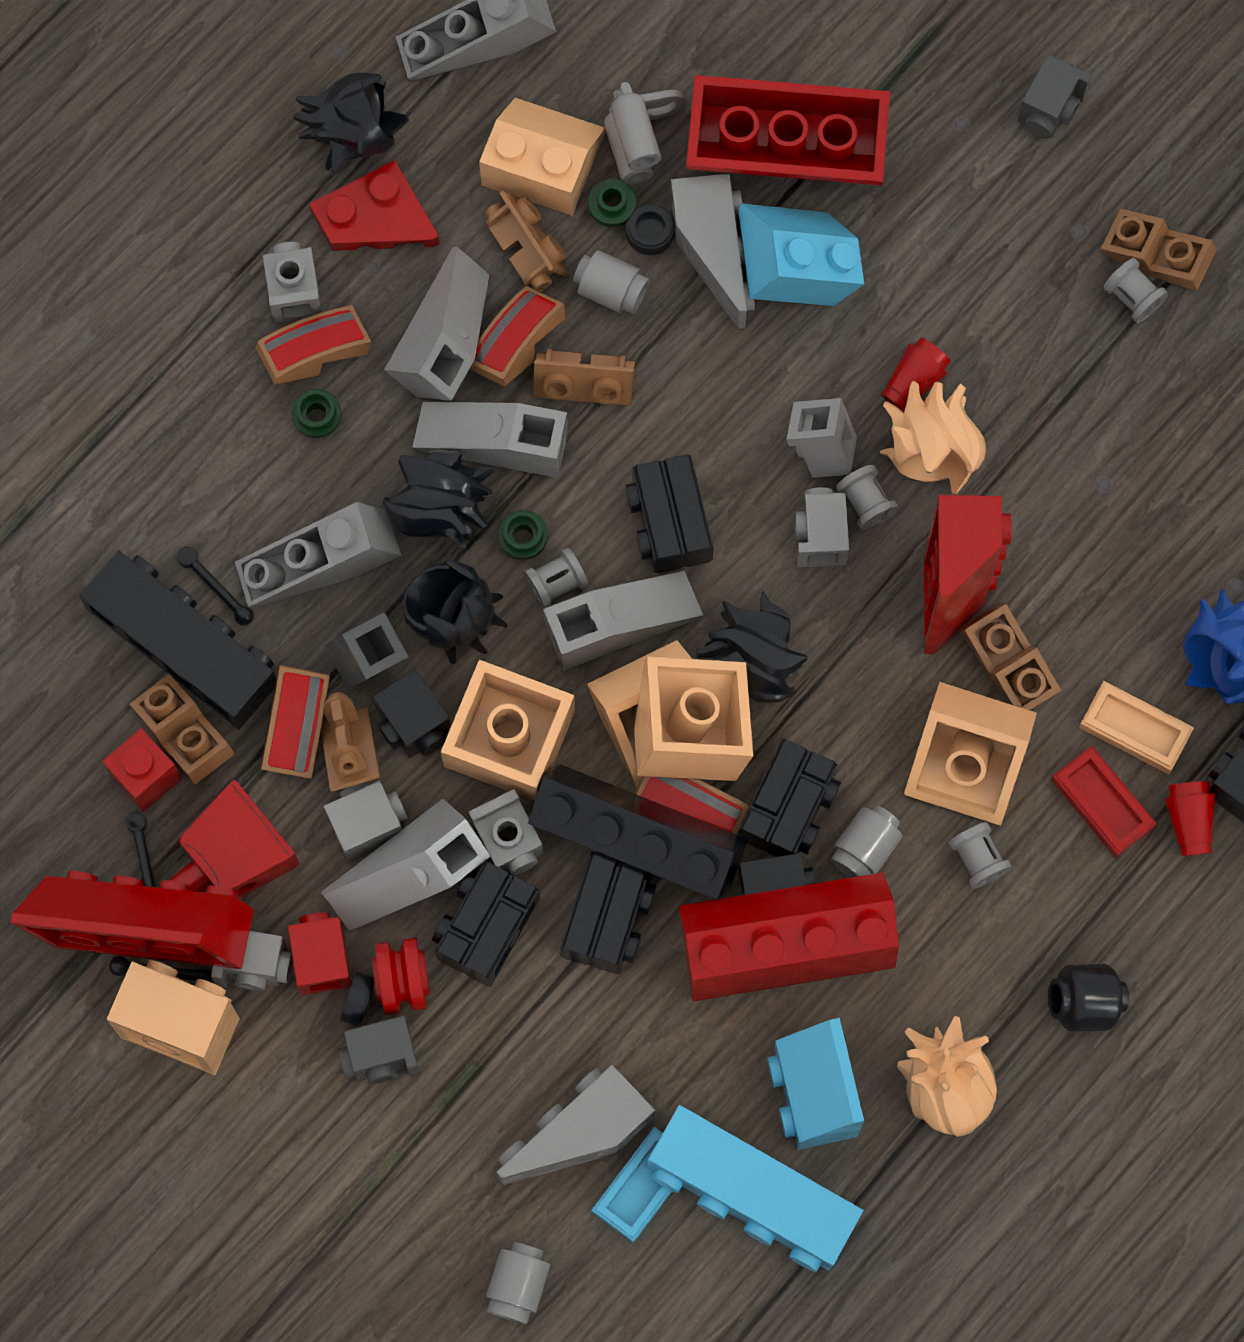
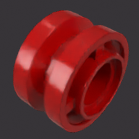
M417 938L403 939L401 948L398 951H394L389 942L375 943L376 957H372L373 975L378 1003H383L385 1015L398 1014L402 1002H408L413 1011L427 1009L426 996H430L424 950H419Z

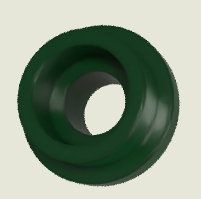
M606 179L597 183L588 196V209L592 218L599 224L608 227H617L625 224L635 211L637 205L634 190L626 182L618 179ZM607 196H617L621 202L617 206L611 207L607 206L603 200Z
M322 389L308 390L302 393L292 406L293 423L297 430L307 437L322 438L328 436L340 424L342 416L340 404L336 397L328 391ZM314 409H321L326 412V415L321 421L314 422L308 418L309 413Z
M518 510L510 513L502 520L498 529V540L501 548L507 555L515 559L527 560L536 557L544 550L548 541V530L544 520L538 514L528 510ZM519 530H528L533 536L529 542L519 543L514 539V535Z

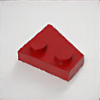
M395 160L309 203L310 211L333 251L357 250L362 246H369L374 249H395L394 244L424 243V247H435L440 244L437 232Z

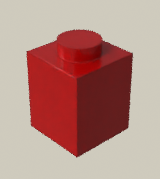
M142 728L102 761L110 777L143 813L182 780L175 764Z
M325 912L312 913L300 917L299 924L288 926L296 982L301 996L351 987L352 981L344 931L339 917L330 918L329 913Z

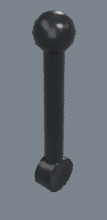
M190 546L181 548L177 554L181 566L192 568L235 613L234 618L237 623L241 625L250 624L254 618L253 610L248 606H241L198 561V554L194 548Z
M132 812L126 818V825L134 833L144 886L155 887L144 836L147 820L141 812Z
M116 956L110 961L109 970L113 975L122 976L127 973L131 962H128L125 957ZM172 967L178 971L176 977L180 979L195 981L203 979L214 984L211 970H191Z

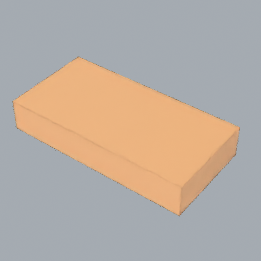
M1105 681L1101 684L1079 726L1083 731L1170 775L1194 727Z

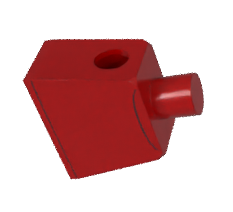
M234 780L178 840L183 851L192 862L172 876L169 881L186 884L191 887L190 891L203 892L207 889V886L211 885L230 888L238 892L237 898L240 899L293 870L299 865L294 851L239 783Z

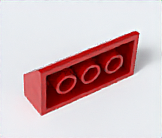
M695 75L686 169L882 186L890 91Z
M938 496L923 556L924 654H935L959 631V628L964 626L984 607L988 591L996 590L997 576L1001 575L1002 560L1006 559V548L1011 543L1012 533L1011 513H1002V496Z
M68 871L66 878L46 876L12 913L11 924L58 949L242 969L254 909L237 898V891L226 887L207 886L206 893L190 891V886L174 881H160L159 888L144 886L143 881L127 876H114L113 882L109 883L97 881L98 877L89 873Z
M883 872L679 906L692 1002L896 968L899 941L895 906Z

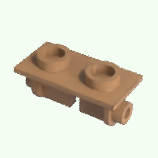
M502 190L500 195L506 204L503 206L501 203H496L485 211V215L488 218L486 225L503 251L508 252L519 243L522 245L523 248L511 256L509 260L524 281V284L540 292L551 285L552 280L549 276L553 273L566 278L570 277V272L562 262L567 258L566 253L550 234L545 236L537 223L541 220V215L534 204L526 196L520 198Z
M547 349L546 354L537 353L536 360H534V398L632 405L635 361H626L625 355L618 357L591 354L590 364H581L582 353L552 351V349Z
M335 692L331 694L323 706L326 720L322 721L321 735L331 792L379 778L380 772L368 707L356 710L352 699L344 693Z

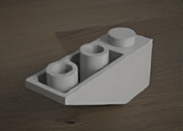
M465 0L396 36L407 77L413 81L517 53L556 33V29L546 0Z
M730 173L671 179V206L675 223L676 244L738 329L745 328L747 311L755 310L754 299H750L748 282L743 281L741 265H745L742 236H737L735 221L740 220L738 207L742 205L741 191H732Z
M458 247L451 249L384 371L416 397L452 401L475 360L490 274Z
M423 402L412 450L425 453L436 449L449 452L459 451L462 453L461 460L558 478L568 436L567 412L521 403Z
M355 502L236 561L235 565L248 607L255 608L361 576L402 555L386 511Z
M685 571L589 591L543 609L545 628L563 671L703 618V613Z
M441 799L321 893L345 927L352 931L451 888L491 857V855L468 821L447 801Z
M613 1065L603 1073L596 1068L576 1086L575 1091L579 1095L565 1109L560 1104H557L538 1121L536 1125L541 1131L527 1144L521 1139L516 1141L501 1155L498 1162L502 1167L496 1172L498 1180L503 1185L617 1154L655 1119V1109Z

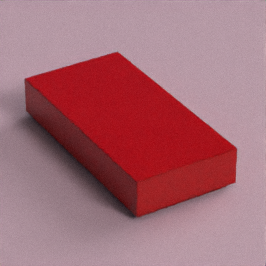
M1093 746L1081 753L1051 778L1054 785L1115 858L1148 834L1157 825Z

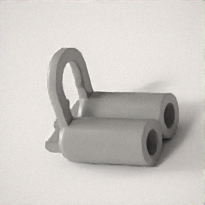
M623 82L619 91L613 92L614 101L609 108V114L604 120V127L621 181L626 182L628 185H635L650 179L654 175L652 166L661 160V153L650 120L661 119L675 114L686 105V99L684 94L678 90H663L639 95L632 93L629 83ZM673 101L670 104H667L662 107L653 109L646 108V105H655L661 102Z

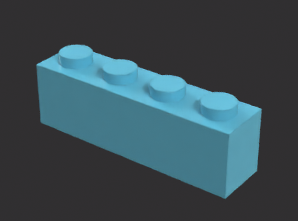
M681 1105L676 1109L646 1164L647 1167L654 1170L651 1178L663 1187L679 1193L681 1187L689 1190L700 1197L697 1205L720 1219H725L729 1213L746 1223L743 1228L746 1234L768 1246L772 1244L773 1240H776L792 1250L789 1255L790 1259L813 1272H817L820 1266L828 1271L833 1267L864 1211Z

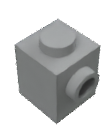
M380 780L371 785L366 781L359 785L349 786L340 793V799L324 806L327 818L348 863L378 849L402 830L399 822L408 819L397 793L393 791L386 795Z

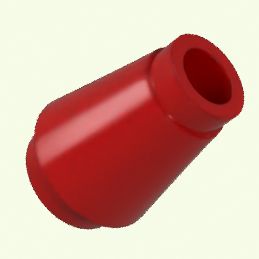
M920 337L914 345L908 344L881 396L887 402L905 412L911 383L913 381L918 383L919 393L922 397L933 387L935 382H939L947 375L945 369L951 363V360L930 341Z
M1209 781L1168 785L1169 798L1164 800L1178 846H1180L1181 856L1212 853L1211 843L1216 793H1210Z

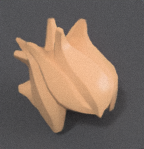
M914 381L910 385L905 412L889 402H884L883 407H885L892 418L894 448L880 451L881 454L891 459L900 474L908 478L923 482H936L949 478L952 493L955 495L965 485L970 475L980 467L986 454L985 439L964 410L966 397L963 395L966 387L961 383L945 403L943 400L942 383L935 382L929 395L923 402L919 393V385Z
M954 1016L944 1036H942L938 1027L935 1028L934 1038L926 1037L911 1028H907L905 1034L914 1043L916 1049L908 1050L907 1057L910 1059L898 1061L897 1068L907 1081L906 1095L915 1117L924 1120L933 1129L944 1134L959 1137L972 1133L975 1128L988 1118L996 1100L997 1087L994 1070L989 1059L981 1050V1047L989 1042L988 1037L981 1036L965 1042L958 1016Z

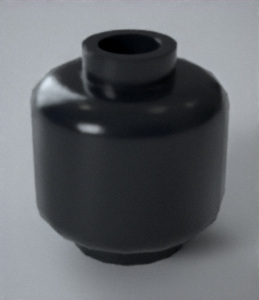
M1107 964L1067 965L1058 973L1057 978L1051 980L1048 988L1049 1011L1052 1017L1059 1019L1060 1024L1068 1031L1111 1030L1118 1023L1121 1013L1125 1012L1129 1005V990L1126 983L1120 981L1117 972Z

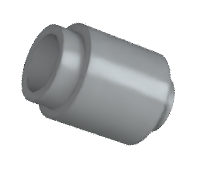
M597 250L592 257L583 256L575 271L573 282L579 284L578 295L619 314L624 310L635 314L646 294L650 279L641 275L640 268Z
M876 805L873 810L862 807L833 846L835 853L830 859L831 864L848 878L878 873L903 838V835L897 829L900 821L892 813Z
M518 1242L513 1243L511 1251L500 1249L485 1297L490 1300L487 1313L527 1325L530 1313L536 1314L551 1266V1264L541 1260L544 1253L543 1250Z

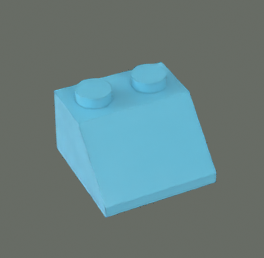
M742 204L738 207L750 299L836 306L864 285L858 238L828 212Z
M840 1018L822 1022L776 1040L774 1046L775 1056L767 1057V1064L773 1088L783 1087L787 1106L779 1108V1116L785 1139L794 1137L797 1150L858 1137L864 1123V1118Z

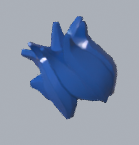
M1223 589L1219 592L1218 603L1213 610L1204 599H1201L1198 618L1185 635L1183 642L1184 653L1189 663L1193 666L1185 685L1198 688L1215 687L1226 704L1243 703L1244 600L1233 605Z

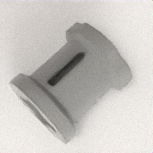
M1132 258L1117 269L1108 278L1103 287L1108 294L1114 293L1133 312L1131 318L1138 324L1153 314L1166 300L1169 293L1163 287L1158 289L1139 270V262Z
M875 465L859 468L844 477L836 486L838 493L846 494L858 515L857 525L861 531L872 529L884 523L895 515L899 509L896 501H889L876 479L878 470Z
M569 547L561 550L560 557L536 570L532 567L523 570L533 595L543 609L550 607L552 600L576 587L581 590L589 587L586 575ZM561 574H565L564 576L560 577L559 579H557V580H555V581H553V582H551V583H547L548 581L552 580L553 578H555V577H557V576H559V575H561Z
M987 822L969 828L948 842L953 851H958L970 873L969 884L972 889L980 888L997 880L1013 868L1009 860L1002 859L989 835L992 830Z

